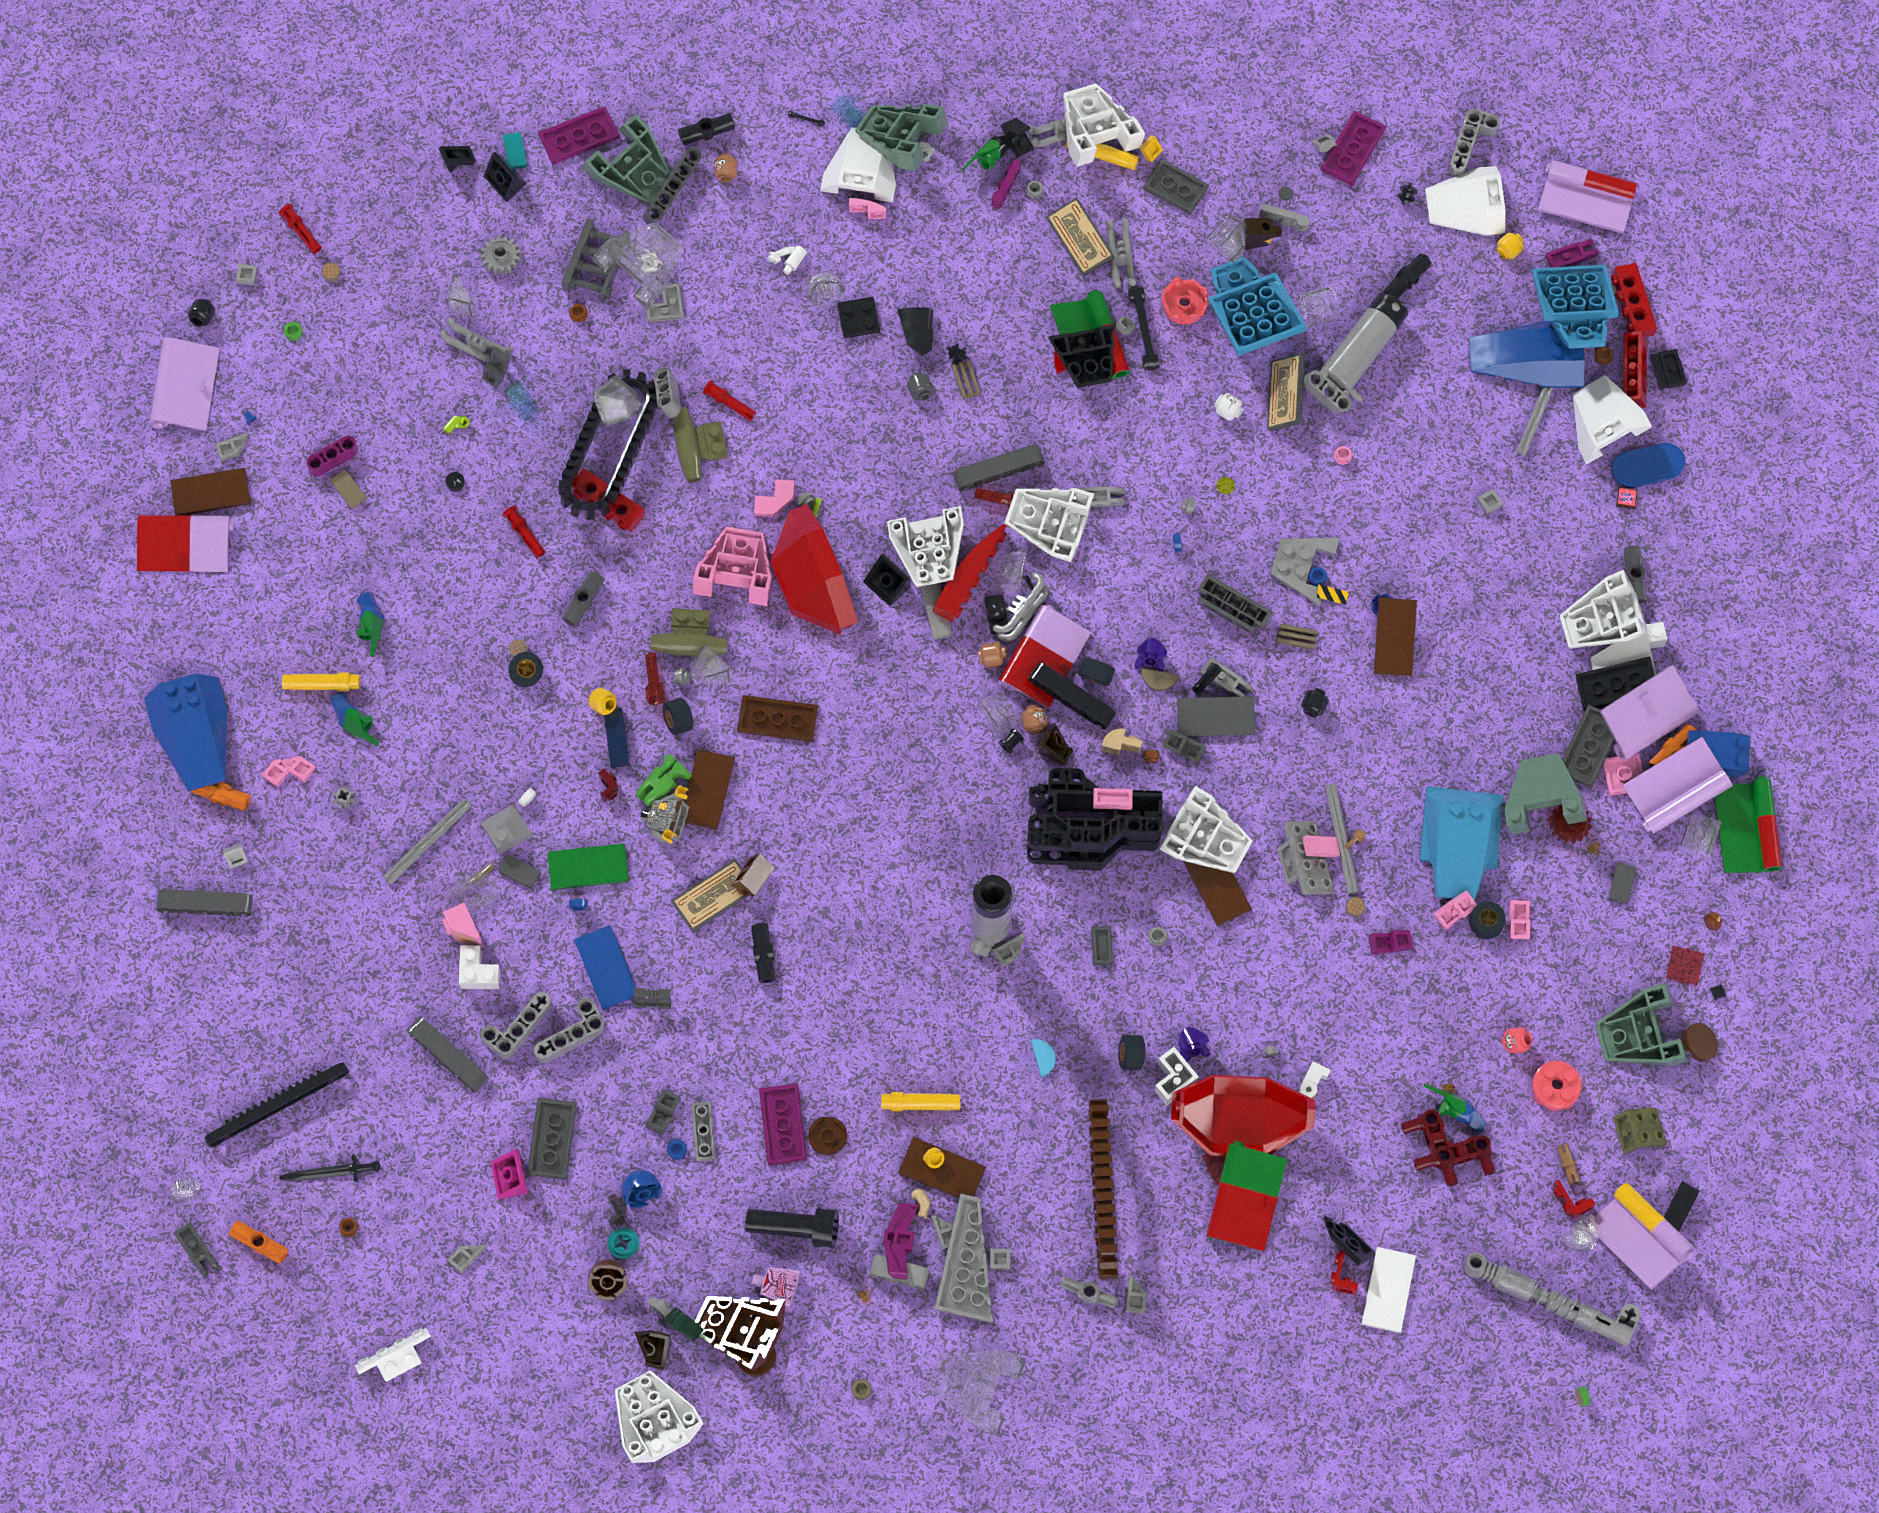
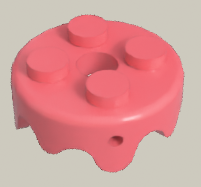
M1176 277L1163 291V312L1175 323L1182 325L1195 323L1204 316L1207 310V289L1201 286L1195 279L1182 280L1180 277ZM1183 299H1186L1190 302V304L1188 306H1182L1179 302Z
M1551 1061L1543 1064L1538 1068L1532 1079L1531 1087L1534 1100L1537 1104L1544 1105L1551 1111L1569 1109L1577 1101L1582 1089V1082L1578 1072L1573 1066L1562 1061ZM1554 1080L1560 1081L1562 1088L1554 1089L1552 1082Z

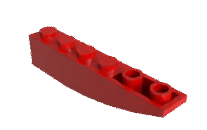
M1002 524L990 533L962 560L955 570L954 579L947 582L936 601L933 613L951 623L955 617H960L964 609L962 608L963 603H968L972 596L971 589L973 587L977 588L981 580L979 577L981 572L985 573L990 565L988 563L989 558L995 557L999 549L996 546L999 542L1003 543L1007 533H1005L1007 525Z

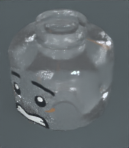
M192 1175L175 1178L173 1184H170L172 1197L177 1199L179 1203L196 1200L198 1192H201L199 1180L195 1181Z

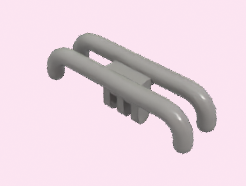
M1065 119L1035 128L1032 125H1028L1031 130L1027 133L1031 135L1054 130L1055 136L1042 140L1033 137L1031 144L1034 147H1044L1067 140Z
M1127 218L1122 220L1123 240L1117 242L1116 248L1114 221L1110 219L1107 221V236L1109 248L1115 256L1110 261L1113 285L1116 289L1121 287L1118 266L1126 265L1128 285L1131 288L1135 287L1136 280L1130 243L1129 220Z
M451 317L447 320L448 325L454 331L466 336L467 344L451 337L446 330L440 331V336L445 342L487 363L490 361V356L484 353L487 347L492 350L497 347L508 356L513 353L511 346L505 348L460 326Z
M1035 572L1032 574V578L1037 583L1028 597L1024 598L1016 595L1014 599L1017 602L1012 600L1010 603L1012 607L1008 606L1006 608V611L1013 615L1011 620L1004 626L995 625L993 627V630L999 633V640L1008 642L1018 637L1046 599L1049 588L1039 573ZM1014 628V630H1013L1011 633H1009V634H1004V633H1007V632L1011 631V630Z

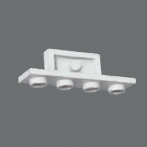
M427 1328L418 1329L412 1333V1336L395 1341L393 1346L378 1350L376 1355L359 1360L355 1368L358 1374H361L377 1365L384 1380L387 1382L421 1364L413 1346L431 1336Z

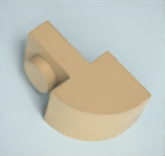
M1115 729L1105 736L1101 752L1120 756L1121 749L1140 753L1143 741L1135 736L1126 737V729Z

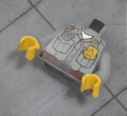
M679 785L675 793L661 800H655L651 810L643 809L641 812V820L648 821L647 827L660 843L668 842L672 844L673 841L671 839L680 841L689 806L682 800L687 799L685 792L688 788Z

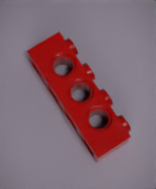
M1637 263L1615 267L1611 275V281L1618 290L1616 291V297L1623 306L1621 313L1623 318L1627 319V332L1642 331L1645 337L1654 336L1657 327ZM1624 284H1630L1631 287H1626ZM1629 300H1634L1637 304H1632ZM1634 317H1640L1642 320H1636Z
M1642 331L1626 332L1623 338V392L1640 408H1647V339Z
M583 468L577 475L571 491L578 500L582 498L589 503L601 499L609 485ZM590 489L596 490L593 494L587 493ZM621 493L620 497L618 496L616 506L610 504V513L604 517L607 520L613 519L616 521L617 526L622 530L626 531L627 529L632 532L645 516L644 508ZM622 509L626 511L624 514L617 513Z

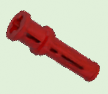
M292 204L285 205L279 211V215L284 217L290 229L296 231L312 254L319 252L322 246H320L302 223L303 218L293 210Z
M710 380L703 390L704 395H709L718 404L723 403L749 422L753 420V415L757 413L729 395L727 389H722L714 384L713 380Z
M517 506L509 507L503 512L502 516L508 519L512 525V530L518 532L536 559L538 556L544 555L546 551L526 525L527 520L519 514Z

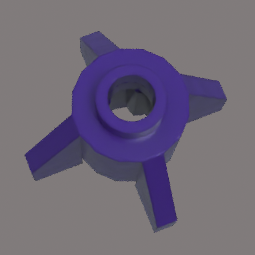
M1156 638L1144 640L1137 649L1139 656L1135 661V668L1139 669L1144 667V665L1149 667L1155 666L1158 671L1164 672L1163 658L1167 656L1166 648Z
M1186 1027L1181 1031L1178 1044L1180 1054L1186 1062L1191 1057H1196L1200 1054L1204 1056L1211 1055L1208 1047L1205 1045L1210 1041L1207 1034L1193 1027Z

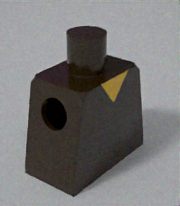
M1245 218L1235 233L1238 249L1242 251L1268 246L1274 237H1281L1282 229L1280 226H1273L1270 218Z

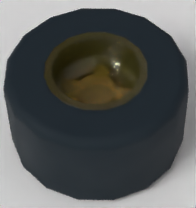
M1485 901L1479 903L1473 909L1470 916L1472 932L1482 939L1497 937L1502 932L1506 922L1504 910L1494 902Z

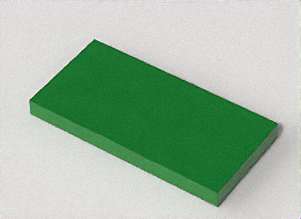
M625 843L548 852L551 890L628 882Z

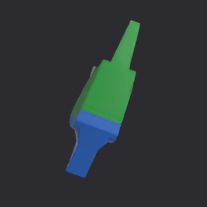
M366 592L357 598V603L361 605V613L359 617L360 628L356 630V635L364 641L371 640L370 656L375 657L377 643L381 638L384 615L378 608L374 596Z
M337 693L332 696L331 705L338 718L339 726L359 739L363 738L376 747L379 746V742L367 733L373 724V718L370 715H362L356 707L349 704L346 694Z
M1424 1083V1087L1444 1096L1438 1112L1441 1113L1440 1116L1450 1115L1458 1122L1469 1124L1474 1131L1473 1135H1480L1484 1131L1486 1122L1472 1105L1471 1101Z

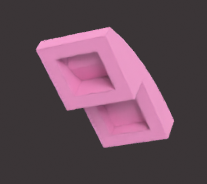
M849 198V212H868V219H886V208L882 205L868 200Z
M1464 891L1437 910L1433 916L1442 928L1447 930L1460 918H1465L1470 914L1477 904L1468 891Z
M1510 900V939H1530V901Z

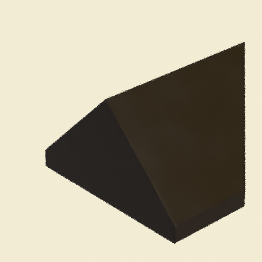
M1054 722L1046 730L1039 744L1038 754L1065 766L1073 749L1068 746Z
M652 1330L634 1332L646 1361L645 1366L664 1370L672 1341L671 1335Z

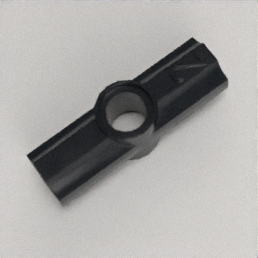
M728 113L712 119L703 118L699 123L678 129L681 143L686 145L702 139L710 140L715 135L734 130L735 125L732 115Z
M1420 253L1408 266L1405 265L1399 270L1395 279L1389 283L1383 292L1399 299L1407 289H1412L1411 286L1413 284L1416 285L1420 276L1430 268L1432 262L1429 257Z
M756 923L751 925L758 980L759 983H771L775 981V971L768 923Z

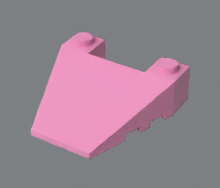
M725 527L714 542V546L706 552L704 559L699 561L696 566L693 578V594L711 597L715 583L749 589L750 604L767 606L771 593L772 577L766 554L764 534L762 532Z

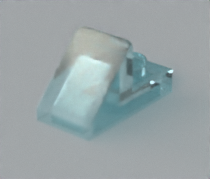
M845 95L839 97L829 106L850 127L857 128L866 115L855 105V98Z
M517 380L504 391L510 400L508 404L524 421H527L540 410L521 381Z

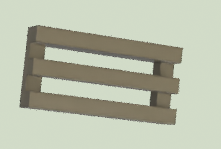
M967 360L965 363L960 362L958 365L953 364L952 370L962 399L965 400L981 395L970 360ZM964 367L968 368L976 392L972 391ZM957 369H960L969 394L965 393Z
M1280 624L1277 643L1314 650L1318 631ZM1283 630L1291 631V632H1296V633H1301V634L1312 635L1313 637L1305 636V635H1300V634H1295V633L1284 632ZM1282 636H1284V637H1289V638L1300 639V640H1305V641H1310V642H1312V643L1309 644V643H1304V642H1299V641H1293V640L1283 639Z

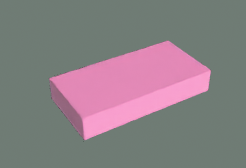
M1094 788L1093 809L1132 810L1133 789Z
M1305 836L1302 838L1306 856L1337 858L1341 855L1337 837Z

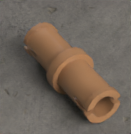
M1563 1144L1565 1153L1561 1145L1557 1146L1556 1148L1562 1162L1560 1165L1562 1169L1564 1168L1568 1185L1574 1184L1572 1176H1574L1576 1183L1580 1182L1581 1180L1575 1166L1577 1163L1576 1160H1573L1569 1144Z

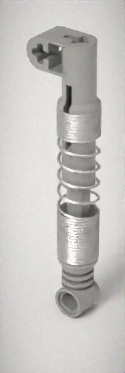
M1471 1253L1464 1263V1271L1468 1276L1478 1278L1482 1276V1279L1485 1280L1486 1278L1487 1282L1491 1280V1284L1496 1289L1512 1297L1514 1296V1298L1516 1297L1523 1302L1525 1301V1303L1531 1298L1534 1300V1307L1539 1303L1544 1304L1543 1311L1549 1310L1553 1316L1556 1314L1562 1316V1320L1568 1319L1572 1321V1325L1578 1326V1328L1580 1327L1590 1333L1596 1332L1627 1347L1640 1319V1310L1634 1304L1623 1306L1615 1320L1604 1315L1600 1309L1586 1304V1302L1579 1303L1578 1299L1574 1301L1569 1298V1295L1564 1296L1560 1294L1559 1290L1557 1292L1552 1290L1550 1293V1286L1546 1290L1541 1289L1540 1281L1535 1286L1536 1279L1520 1273L1511 1267L1509 1268V1266H1499L1498 1268L1496 1267L1497 1264L1492 1265L1493 1262L1491 1261L1487 1263L1488 1260L1481 1253ZM1470 1262L1478 1263L1479 1268L1472 1267ZM1630 1314L1631 1319L1626 1325L1624 1324V1321L1626 1320L1627 1315Z

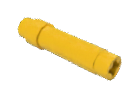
M1102 143L1095 145L1097 150L1094 158L1135 171L1139 156Z
M338 672V674H283L282 688L283 690L350 691L351 689H360V674H350V672Z
M891 1092V1094H881V1109L891 1110V1112H903V1110H960V1094Z

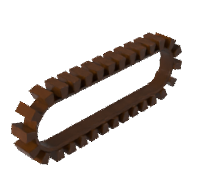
M1089 1099L1088 1117L1089 1121L1091 1120L1089 1134H1092L1090 1148L1093 1149V1152L1090 1153L1091 1160H1093L1091 1172H1094L1092 1185H1095L1093 1197L1096 1199V1201H1093L1094 1209H1096L1094 1221H1097L1095 1233H1098V1238L1095 1239L1096 1246L1099 1248V1250H1096L1097 1258H1099L1097 1269L1099 1279L1118 1278V1259L1115 1258V1253H1118L1117 1244L1114 1241V1238L1117 1237V1232L1114 1229L1116 1216L1113 1217L1115 1204H1112L1114 1192H1111L1114 1184L1113 1180H1111L1113 1168L1110 1167L1112 1155H1109L1111 1143H1108L1111 1135L1107 1128L1110 1127V1119L1107 1118L1109 1116L1107 1099Z

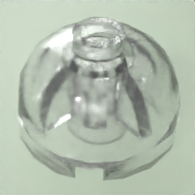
M819 272L808 281L807 295L813 306L817 308L829 307L831 305L828 303L836 300L839 302L844 296V286L840 278L832 272Z
M1587 1214L1574 1223L1575 1226L1571 1228L1569 1234L1565 1231L1560 1238L1571 1250L1576 1252L1588 1250L1590 1252L1598 1246L1597 1240L1601 1234L1600 1225L1592 1214L1590 1216Z

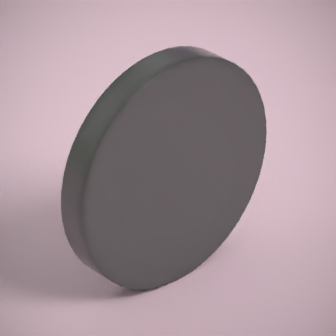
M1282 187L1278 194L1281 199L1289 200L1293 192L1288 187Z

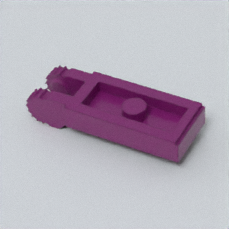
M1014 159L1012 165H1008L1005 179H1001L997 188L998 191L993 193L991 203L993 208L999 209L1004 204L1021 170V161Z
M1590 239L1545 254V258L1550 268L1568 267L1599 255V251L1594 249L1584 252L1583 249L1590 248L1595 244Z

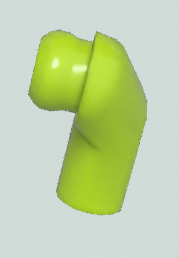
M454 416L442 430L449 435L455 428L468 427L470 420L466 416Z

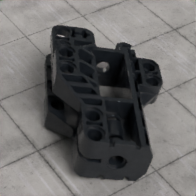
M1053 768L1049 772L1048 784H1038V786H1031L1029 789L1028 801L1030 806L1046 809V814H1033L1028 820V861L1032 864L1066 865L1072 870L1102 871L1121 850L1154 851L1158 849L1162 832L1163 791L1133 790L1132 810L1093 809L1094 788L1099 787L1086 778L1085 773L1081 769ZM1073 779H1078L1080 781L1074 782ZM1057 811L1112 813V819L1058 817ZM1035 821H1039V827H1035ZM1071 825H1084V827H1072ZM1087 825H1100L1101 827H1087ZM1034 837H1038V845L1034 844ZM1092 839H1097V840H1099V841H1098V842H1093V841H1091V840H1092ZM1036 850L1041 853V856L1033 858L1030 853ZM1052 851H1057L1060 853V857L1054 859L1049 854ZM1071 856H1076V857H1078V858H1077V859H1071L1070 857H1071ZM1090 857H1096L1097 859L1091 860Z

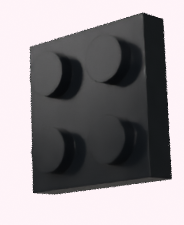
M874 297L837 303L843 338L880 333Z

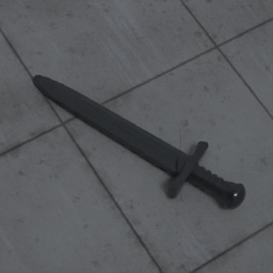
M352 1155V1164L290 1172L281 1175L279 1179L295 1181L354 1175L353 1181L357 1183L358 1172L370 1170L378 1172L381 1165L377 1160L370 1164L358 1165L356 1156Z

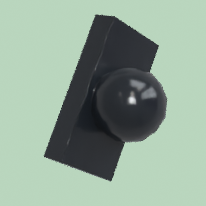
M1003 594L984 597L990 634H996L993 630L995 625L1004 626L1008 623Z

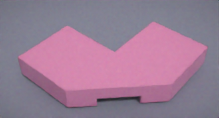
M775 480L774 497L755 496L754 516L773 517L784 506L792 502L794 480Z
M301 756L285 760H273L262 774V777L276 787L282 783L288 773H291L305 783L316 769V766Z

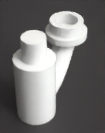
M790 246L776 252H769L768 260L773 264H777L781 261V256L790 254L784 263L786 267L783 269V272L789 275L791 271L797 269L807 254V251L801 246Z

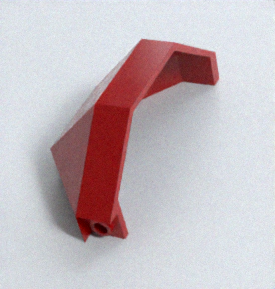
M806 504L789 511L770 562L771 570L790 614L841 635V628H848L858 622L843 573L822 526Z
M1211 1075L1172 1092L1171 1120L1210 1156L1226 1157L1228 1146L1233 1144L1234 1141L1245 1143L1246 1148L1272 1155L1314 1127L1316 1109L1314 1099L1267 1077Z

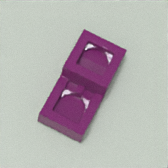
M1410 930L1371 933L1368 936L1371 954L1413 949Z

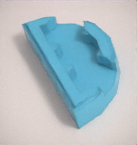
M1034 1039L1031 1040V1044L1042 1078L1053 1069L1056 1061L1055 1052L1047 1042Z

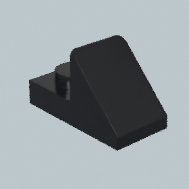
M1017 118L1000 125L1017 158L1034 150L1026 132L1031 130L1028 125Z
M440 146L438 148L450 173L457 166L473 165L476 162L470 146Z

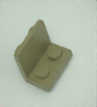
M1657 1108L1627 1109L1613 1117L1623 1154H1630L1644 1147L1667 1145Z

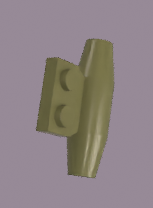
M681 408L680 413L673 417V433L678 458L687 482H698L702 480L701 458L708 461L728 458L721 421L705 423L695 429L688 409Z
M672 608L671 629L673 632L651 635L650 650L680 656L708 657L727 655L728 639L707 635L709 631L710 610Z

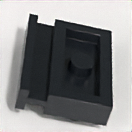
M1677 349L1650 355L1659 390L1686 385L1687 381Z

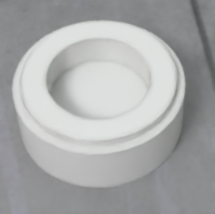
M532 788L528 789L518 802L523 807H526L534 799L536 792Z

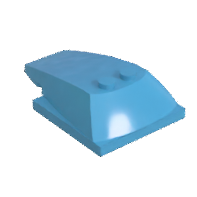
M1245 257L1211 269L1216 295L1208 297V303L1238 356L1307 331L1302 317L1277 273L1261 277L1259 271Z
M1606 265L1532 269L1531 275L1543 321L1551 322L1563 343L1569 349L1605 347L1608 319L1618 317L1619 312Z
M1426 787L1419 861L1432 864L1436 898L1452 900L1464 891H1468L1475 901L1486 869H1497L1503 795Z

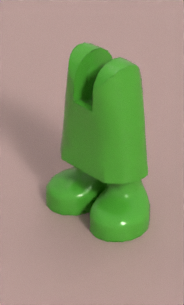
M668 753L664 757V763L661 767L656 766L636 792V797L644 800V804L651 807L655 800L662 799L677 786L674 780L680 777L689 780L692 775Z

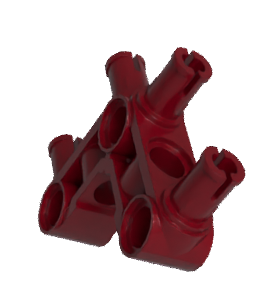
M1429 1109L1425 1113L1419 1114L1416 1119L1401 1123L1404 1134L1417 1130L1423 1131L1430 1151V1155L1413 1160L1416 1171L1432 1166L1438 1168L1443 1172L1447 1187L1458 1184L1453 1168L1458 1164L1477 1159L1480 1160L1485 1176L1496 1172L1491 1159L1492 1150L1489 1138L1479 1135L1469 1137L1466 1141L1459 1143H1450L1444 1131L1445 1125L1436 1110ZM1433 1117L1436 1123L1429 1124L1426 1118ZM1476 1143H1483L1486 1149H1478ZM1444 1153L1448 1156V1160L1443 1161L1438 1155Z

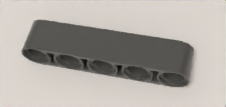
M691 147L681 155L644 211L643 220L646 224L654 225L663 218L700 162L702 154L698 148ZM688 154L694 156V161L689 159ZM679 168L684 170L685 175L679 173ZM669 182L675 185V190L670 188ZM660 197L666 200V204L660 202ZM650 211L656 214V219L651 217Z
M1034 444L958 468L953 471L952 475L958 491L962 492L966 488L972 489L981 486L982 483L987 484L1000 480V477L1006 478L1017 474L1019 471L1025 472L1034 469L1035 466L1040 467L1045 461L1039 445Z
M162 889L158 890L156 911L182 914L183 912H187V914L206 913V915L226 914V916H241L243 914L248 917L251 916L253 896L247 893Z
M419 1016L407 1028L406 1031L411 1037L414 1036L415 1040L422 1047L428 1048L431 1055L439 1062L442 1061L443 1065L451 1073L457 1074V1078L468 1088L470 1086L474 1093L489 1079L479 1067L423 1017Z

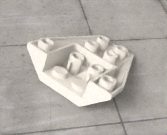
M851 127L823 174L820 191L839 194V189L845 188L874 193L875 200L893 202L896 188L893 163L859 136L855 131L856 128Z
M1496 166L1478 167L1425 189L1430 224L1485 236L1505 234V203L1501 175Z
M1606 375L1573 393L1578 448L1586 464L1603 455L1601 448L1629 432L1637 436L1652 427L1645 411Z
M961 506L943 509V516L908 523L906 517L887 521L889 538L916 588L954 579L964 527Z
M648 1371L615 1389L622 1446L632 1463L655 1462L690 1443L703 1425L694 1406L652 1371Z

